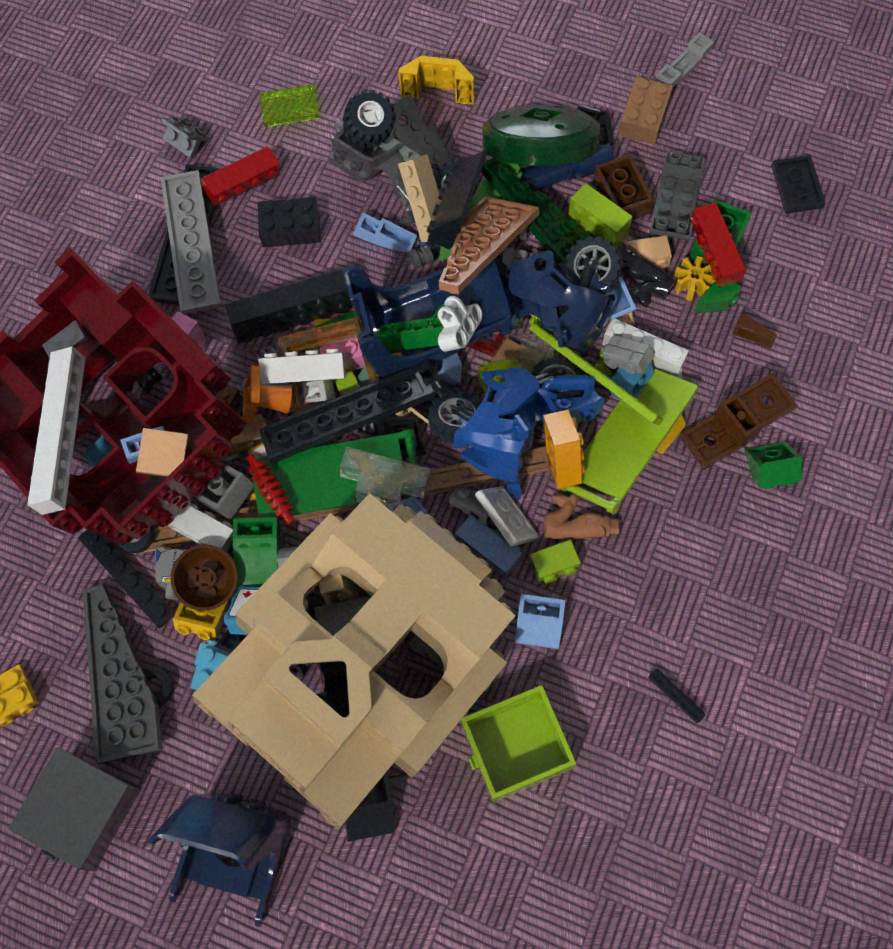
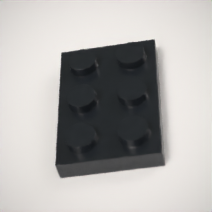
M811 155L772 161L771 167L785 214L824 208L826 203Z

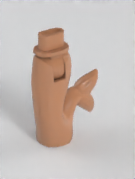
M572 494L569 497L564 495L552 496V499L560 509L547 513L544 516V537L551 539L574 540L602 536L609 537V534H619L618 519H610L608 515L586 513L566 522L580 499V496Z

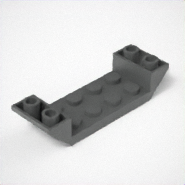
M666 152L649 234L686 241L690 240L693 223H689V218H691L692 211L696 205L705 158L678 152Z

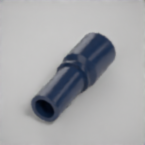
M600 137L598 151L593 156L586 158L584 162L552 166H531L521 170L523 173L521 182H527L530 185L528 188L536 192L565 180L572 181L573 177L582 179L593 175L594 166L614 160L610 143L603 145V137Z

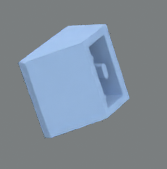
M521 594L515 643L559 650L565 600Z

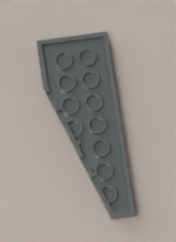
M98 585L82 589L96 764H104L161 751L163 746L159 705L107 586Z

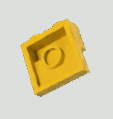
M231 598L222 606L208 611L194 610L180 603L173 617L175 629L182 635H188L190 632L197 634L203 640H209L210 637L217 639Z
M20 664L0 674V726L3 727L12 723L15 717L30 713L34 710L35 706L40 704L23 666Z

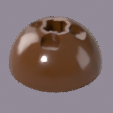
M196 545L185 550L176 559L171 571V586L178 600L185 606L199 611L216 609L225 604L233 595L238 581L237 568L233 559L223 549L214 545Z

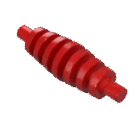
M254 454L249 455L246 458L251 465L249 472L253 475V481L258 482L256 488L261 490L259 492L262 498L266 497L264 501L267 504H271L270 508L272 511L277 510L275 514L278 518L283 517L287 525L295 522L291 514L293 507L291 504H287L289 499L287 496H284L286 492L284 488H281V482L276 481L277 477L271 474L272 471L269 468H265L266 464L264 461H258Z

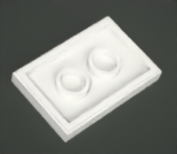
M504 486L479 490L475 494L511 547L532 542L539 537Z

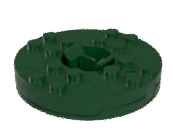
M526 105L513 107L498 112L485 121L482 126L483 150L487 151L489 156L501 160L503 164H518L521 168L562 165L573 162L580 163L584 162L586 158L593 156L599 149L600 124L585 112L565 106Z

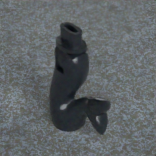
M618 247L624 263L622 272L631 278L647 282L629 290L631 298L638 299V302L646 308L649 307V293L666 299L676 286L677 281L647 258L631 252L629 249L624 250Z

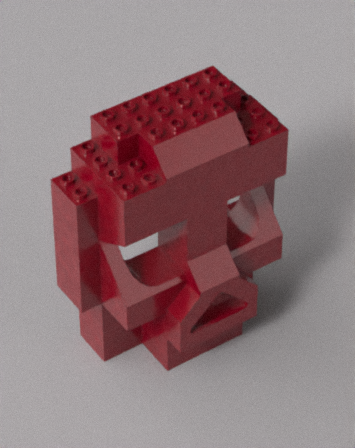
M69 247L55 261L56 265L64 272L34 300L43 310L15 337L5 331L0 333V467L28 498L50 360L42 345L73 321H78L89 338L76 348L86 358L81 392L113 361H117V364L103 377L115 390L114 400L110 403H79L74 442L93 424L114 448L87 473L81 475L70 473L65 510L44 514L43 517L51 526L73 535L84 527L89 531L125 544L131 542L134 538L139 539L145 536L153 524L163 528L172 523L175 516L181 510L187 508L190 501L196 495L202 493L212 479L217 478L221 474L222 469L225 467L221 458L229 453L230 448L233 446L231 440L243 432L247 423L218 394L219 391L227 387L231 378L150 295L133 280L118 294L88 262ZM163 362L173 373L174 383L167 396L149 413L139 403L133 393V384L152 366ZM163 426L165 431L188 434L185 460L168 477L137 473L138 461L129 464L120 441L121 439L142 433L143 428L154 429ZM135 445L130 446L132 453L136 452Z

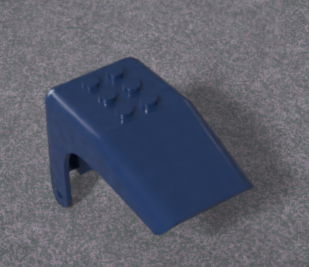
M496 259L459 294H451L448 291L439 290V280L444 268L397 287H379L374 285L361 266L352 265L342 271V276L347 285L350 301L364 328V332L358 333L360 339L359 347L377 376L381 379L418 365L427 359H431L436 363L464 349L444 352L438 345L389 352L380 338L376 336L377 329L386 324L432 318L436 309L445 304L449 296L458 297L465 306L478 304L482 310V320L466 347L511 321L512 312ZM401 352L402 356L394 355V353Z
M211 792L189 796L148 840L149 844H154L161 839L184 844L170 889L169 901L173 903L177 901L184 879L197 881V884L243 897L249 896L260 899L255 926L261 927L269 905L289 831V816L281 810L265 806L264 801L257 799L242 800L243 796L236 793L223 795ZM218 854L235 859L240 866L225 864Z

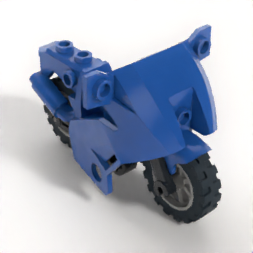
M563 358L543 360L539 362L538 366L536 365L531 373L523 367L485 371L482 373V379L488 385V389L483 402L480 403L479 398H474L473 394L470 393L464 394L463 391H458V393L450 391L444 399H434L429 407L430 430L434 431V435L437 438L440 437L442 441H450L451 444H454V448L472 446L463 450L461 457L479 471L491 477L507 481V489L510 494L513 493L515 498L520 500L522 492L519 473L524 472L522 462L524 457L522 453L531 448L534 426L540 421L544 424L543 415L569 410L571 417H575L576 422L582 420L587 422L603 411L604 399L593 389L594 377L585 375L584 371L580 370V367L576 364H572L570 360L564 361ZM501 376L505 381L496 382L493 380V377Z

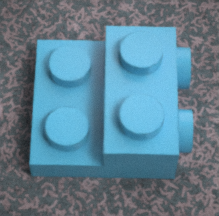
M207 640L206 644L200 643L194 664L196 669L190 687L192 690H197L228 657L215 651L214 646L218 642Z

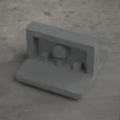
M170 116V118L162 117L161 122L167 125L162 139L190 158L195 157L201 141L210 142L211 138L206 135V131L199 127H194L192 122L186 118L177 119Z

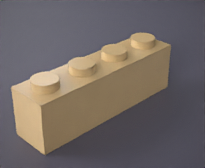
M428 154L398 163L421 242H427L429 233L426 232L430 220L434 221L435 216L432 215L435 205H440L441 202L438 199L439 191Z

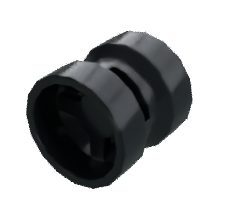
M151 367L136 382L149 393L153 389V385L162 381L163 377L155 368Z

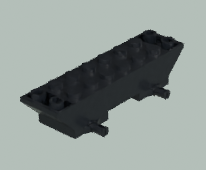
M343 661L318 663L323 693L316 695L341 717H348L349 700L346 664ZM386 771L344 822L348 842L394 833L391 792L394 785L406 784L405 774L391 776L389 771Z

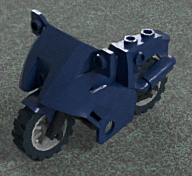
M588 236L584 240L580 239L577 241L578 244L570 248L571 252L566 256L567 262L557 264L554 259V253L549 250L512 263L511 269L496 259L512 312V320L482 338L493 337L492 333L500 332V335L512 334V330L523 328L524 316L535 315L540 318L542 326L552 331L553 335L557 337L558 347L563 348L567 345L579 350L583 357H588L587 351H590V347L603 332L613 308L614 301L609 299L608 296L616 292L611 287L615 286L619 282L617 281L619 277L622 276V267H624L622 254L608 239L600 236ZM598 250L606 254L599 260H597ZM593 251V258L589 259L586 254ZM584 258L583 266H580L581 260ZM608 259L609 268L604 267L601 263ZM604 270L607 271L606 274L601 278L600 275L604 272Z

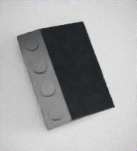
M483 150L454 165L451 173L447 172L443 182L447 184L446 188H442L438 199L441 200L440 205L436 204L432 213L435 219L434 221L430 220L426 230L429 233L427 241L450 250L466 217L487 151Z

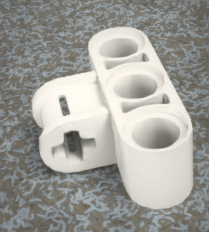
M449 296L446 299L445 306L438 311V318L444 327L438 337L441 350L447 352L466 347L482 320V310L478 304L465 306L461 299L455 296Z

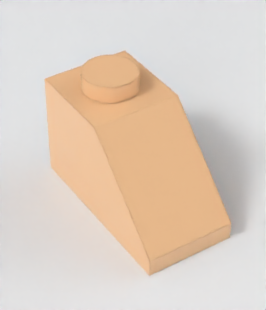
M660 236L632 240L627 243L626 250L629 249L631 252L647 258L659 268L663 269L670 265L672 254L668 237Z

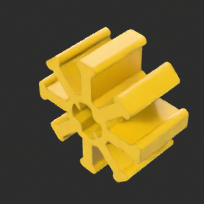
M697 256L694 266H692L687 257L682 260L680 268L676 267L673 278L677 281L675 292L679 295L680 292L688 289L685 298L688 301L693 300L695 291L701 298L715 282L711 276L710 265L700 268L703 257Z

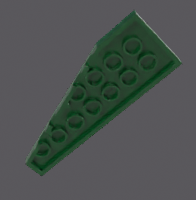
M495 157L484 162L481 173L504 200L539 207V215L527 228L546 251L549 250L554 253V259L557 264L567 262L566 256L570 254V248L578 244L577 241L580 239L584 240L588 236L595 237L590 231L585 232L579 228V223L576 220L570 221L565 217L564 213H562L563 210L540 192L536 194L529 189L530 185L527 182H520L516 179L513 171ZM598 250L597 260L606 254ZM593 251L586 254L589 259L593 258ZM582 258L580 266H583L584 258ZM605 260L601 265L609 268V260ZM604 270L600 277L604 276L607 271Z

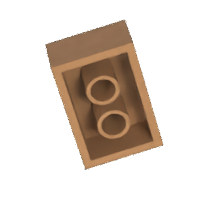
M636 76L620 122L618 136L655 145L670 101L673 86Z

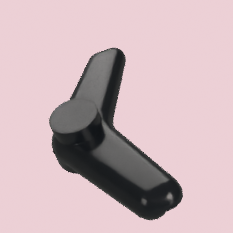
M579 105L577 110L585 112L600 124L603 145L610 143V146H612L613 135L609 113L605 110Z

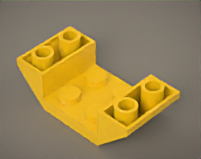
M419 56L401 67L398 71L402 97L411 94L412 98H419L421 86L455 90V103L474 105V77L457 59Z

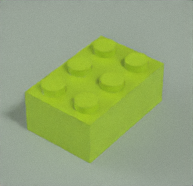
M585 183L570 198L568 219L570 221L576 220L579 223L578 227L583 231H590L595 237L600 236L608 239L617 248L628 238L632 216Z

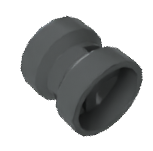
M427 244L421 245L420 249L408 251L410 261L415 269L421 268L424 263L430 264L434 262L433 254Z

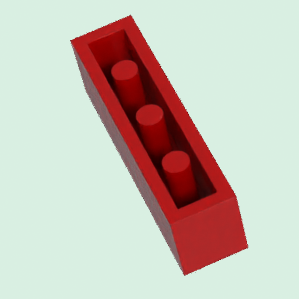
M266 146L201 178L202 189L214 206L224 204L230 198L242 195L246 190L258 187L262 182L277 177L280 173V162L270 148Z
M717 203L694 208L691 218H689V223H693L692 230H695L697 243L704 251L705 262L709 263L713 280L717 281L719 287L742 281L746 269Z

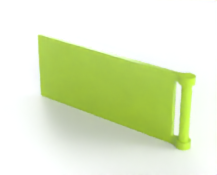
M653 368V376L637 399L663 418L661 424L658 426L652 423L626 402L620 400L583 452L584 460H581V462L583 463L585 474H582V483L614 497V499L609 501L577 485L560 488V490L572 492L606 508L607 512L615 514L628 491L698 391V385Z

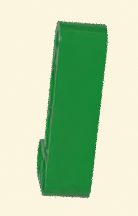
M445 304L436 309L432 318L386 324L377 329L376 336L380 338L389 352L438 346V337L444 328L438 318V311Z

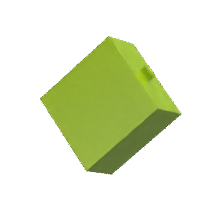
M542 685L461 719V726L473 753V756L468 757L472 770L479 768L493 803L571 771L576 766L574 757Z

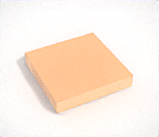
M143 428L136 472L168 477L185 460L188 434Z

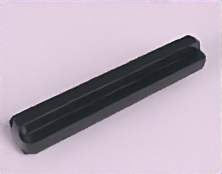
M654 669L650 673L648 678L695 723H699L706 714L659 669Z

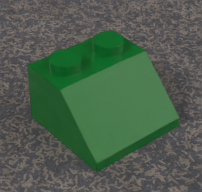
M787 442L745 449L752 478L759 488L770 489L774 486L792 485L795 482L802 481V458Z

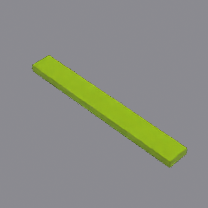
M532 323L529 330L591 377L593 376L595 380L652 423L658 426L661 424L663 418L568 346L558 347V339L541 326Z

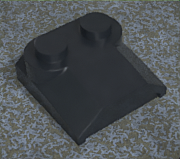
M417 415L386 417L377 421V436L398 433L409 429L414 430L415 437H413L416 456L426 454ZM405 439L398 440L402 458L408 457Z

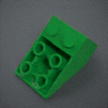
M277 517L233 518V560L238 573L236 589L239 586L261 587L279 568L277 555L278 549H280L281 526Z

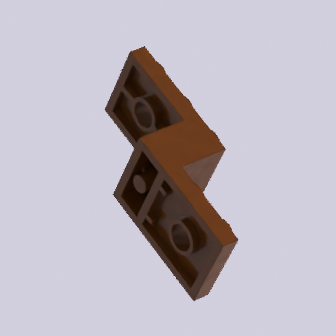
M771 373L720 403L716 414L681 433L680 438L703 470L756 440L763 428L794 411L798 405L775 375ZM761 398H770L772 400V404L765 405L762 402ZM708 437L714 439L715 445H707L704 439Z

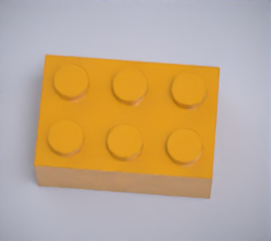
M569 410L543 415L546 452L557 489L582 484V474H585V470L581 460H584V453L580 446L584 443L581 432L577 433L578 427L575 417H571Z

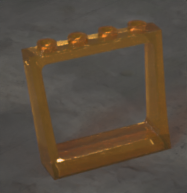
M356 317L278 337L281 356L285 357V352H295L352 337H357L359 343L358 333L364 332L362 323ZM362 353L370 383L378 381L377 374ZM287 382V385L292 387L291 407L293 415L329 401L326 400L301 406L297 382Z

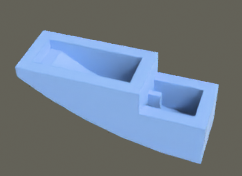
M362 213L352 234L375 245L406 253L412 249L417 237L416 234L384 218L379 221L365 213Z

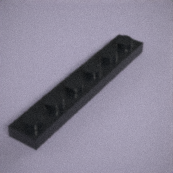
M86 530L78 537L159 629L174 617L175 612L107 537Z

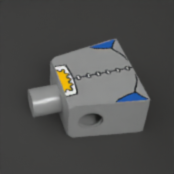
M156 548L155 550L156 583L160 587L166 588V599L178 600L171 586V571L176 559L185 550Z

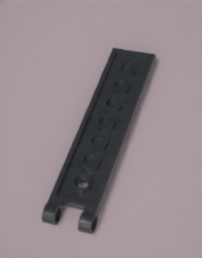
M431 359L424 360L418 365L258 429L271 464L432 398L435 400L444 399L449 393L444 381L437 380L426 386L422 377L430 379L436 376L438 369L434 361Z

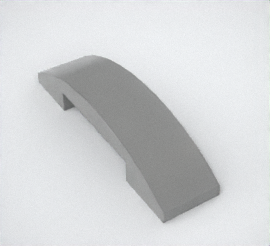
M699 32L689 42L687 49L670 65L666 64L656 74V78L672 86L678 84L703 60L714 45V41Z

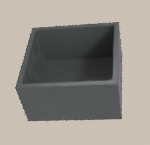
M57 747L8 830L44 849L42 855L53 861L55 857H58L79 870L95 872L141 790L78 755Z

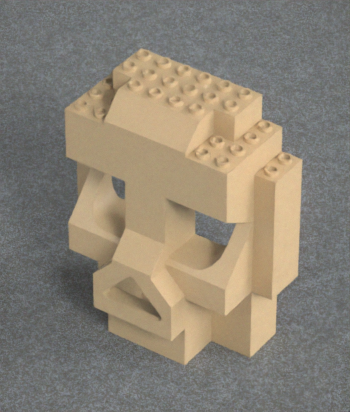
M369 493L345 520L339 516L335 517L330 513L236 612V625L247 634L246 638L192 696L194 703L211 718L217 719L247 747L251 746L285 776V781L320 811V815L338 830L393 763L399 766L411 778L423 767L506 665L507 662L504 660V656L498 650H492L489 647L516 615L512 613L513 611L510 606L498 601L505 591L497 580H491L488 577L492 571L488 563L482 558L475 557L467 545L456 541L449 530L438 526L436 520L431 515L424 514L422 511L415 514L410 507H404L402 504L392 512L386 507L385 502L380 497H374ZM339 574L353 580L371 598L347 625L332 636L306 612L303 602L322 579L328 575ZM410 631H413L434 649L441 657L444 665V674L441 680L429 694L423 698L416 699L400 694L375 673ZM343 661L346 664L349 716L341 717L289 671V668L293 664Z

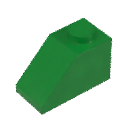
M715 281L698 300L694 311L697 313L726 311L730 305L735 306L741 297L739 293L742 287L736 283L719 287L717 281Z

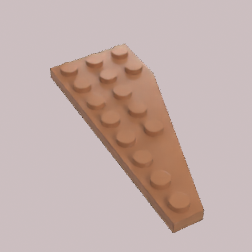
M487 196L480 200L466 214L464 223L461 225L460 234H457L453 244L451 256L448 257L447 267L444 268L440 277L439 290L448 291L451 294H459L539 215V207Z

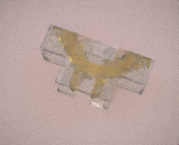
M346 447L340 464V477L358 481L355 489L357 492L355 501L362 502L370 493L373 496L383 498L386 507L391 511H394L399 506L402 493L424 498L430 475V468Z

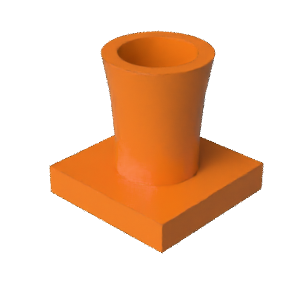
M251 365L243 385V420L246 423H251L258 407L277 410L287 414L292 399L291 385L260 384V366Z

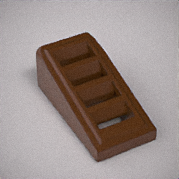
M742 312L732 333L769 348L772 347L777 337L775 333Z

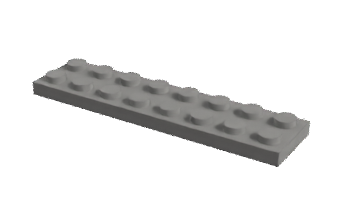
M199 170L160 177L180 312L182 314H189L222 307Z

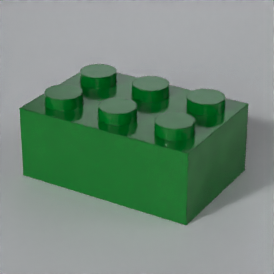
M714 199L713 203H717L736 248H738L752 212ZM696 240L689 259L695 261L697 256L703 257L702 264L709 265V263L705 262L704 251Z

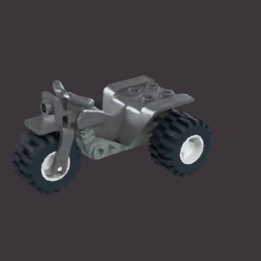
M372 89L370 93H367V90H362L361 95L357 92L353 98L351 97L348 100V104H346L343 111V122L337 120L334 127L339 132L336 131L331 139L333 145L327 161L360 182L369 180L381 170L386 171L394 182V194L405 206L407 217L400 218L398 224L400 226L411 225L414 221V216L398 163L420 157L421 155L390 136L396 122V112H393L395 107L393 104H389L390 99L388 97L383 98V93L379 92V94H376L375 90ZM453 161L452 165H450V162H445L444 165L441 164L437 169H434L433 174L439 194L442 188H446L447 184L443 182L447 172L451 173L454 165L458 164V162Z

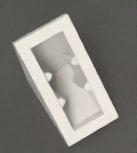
M333 379L302 383L305 403L336 398Z

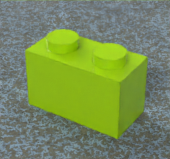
M571 539L532 553L529 559L539 584L545 582V584L552 583L557 580V577L564 574L566 577L578 572L577 570L581 564Z

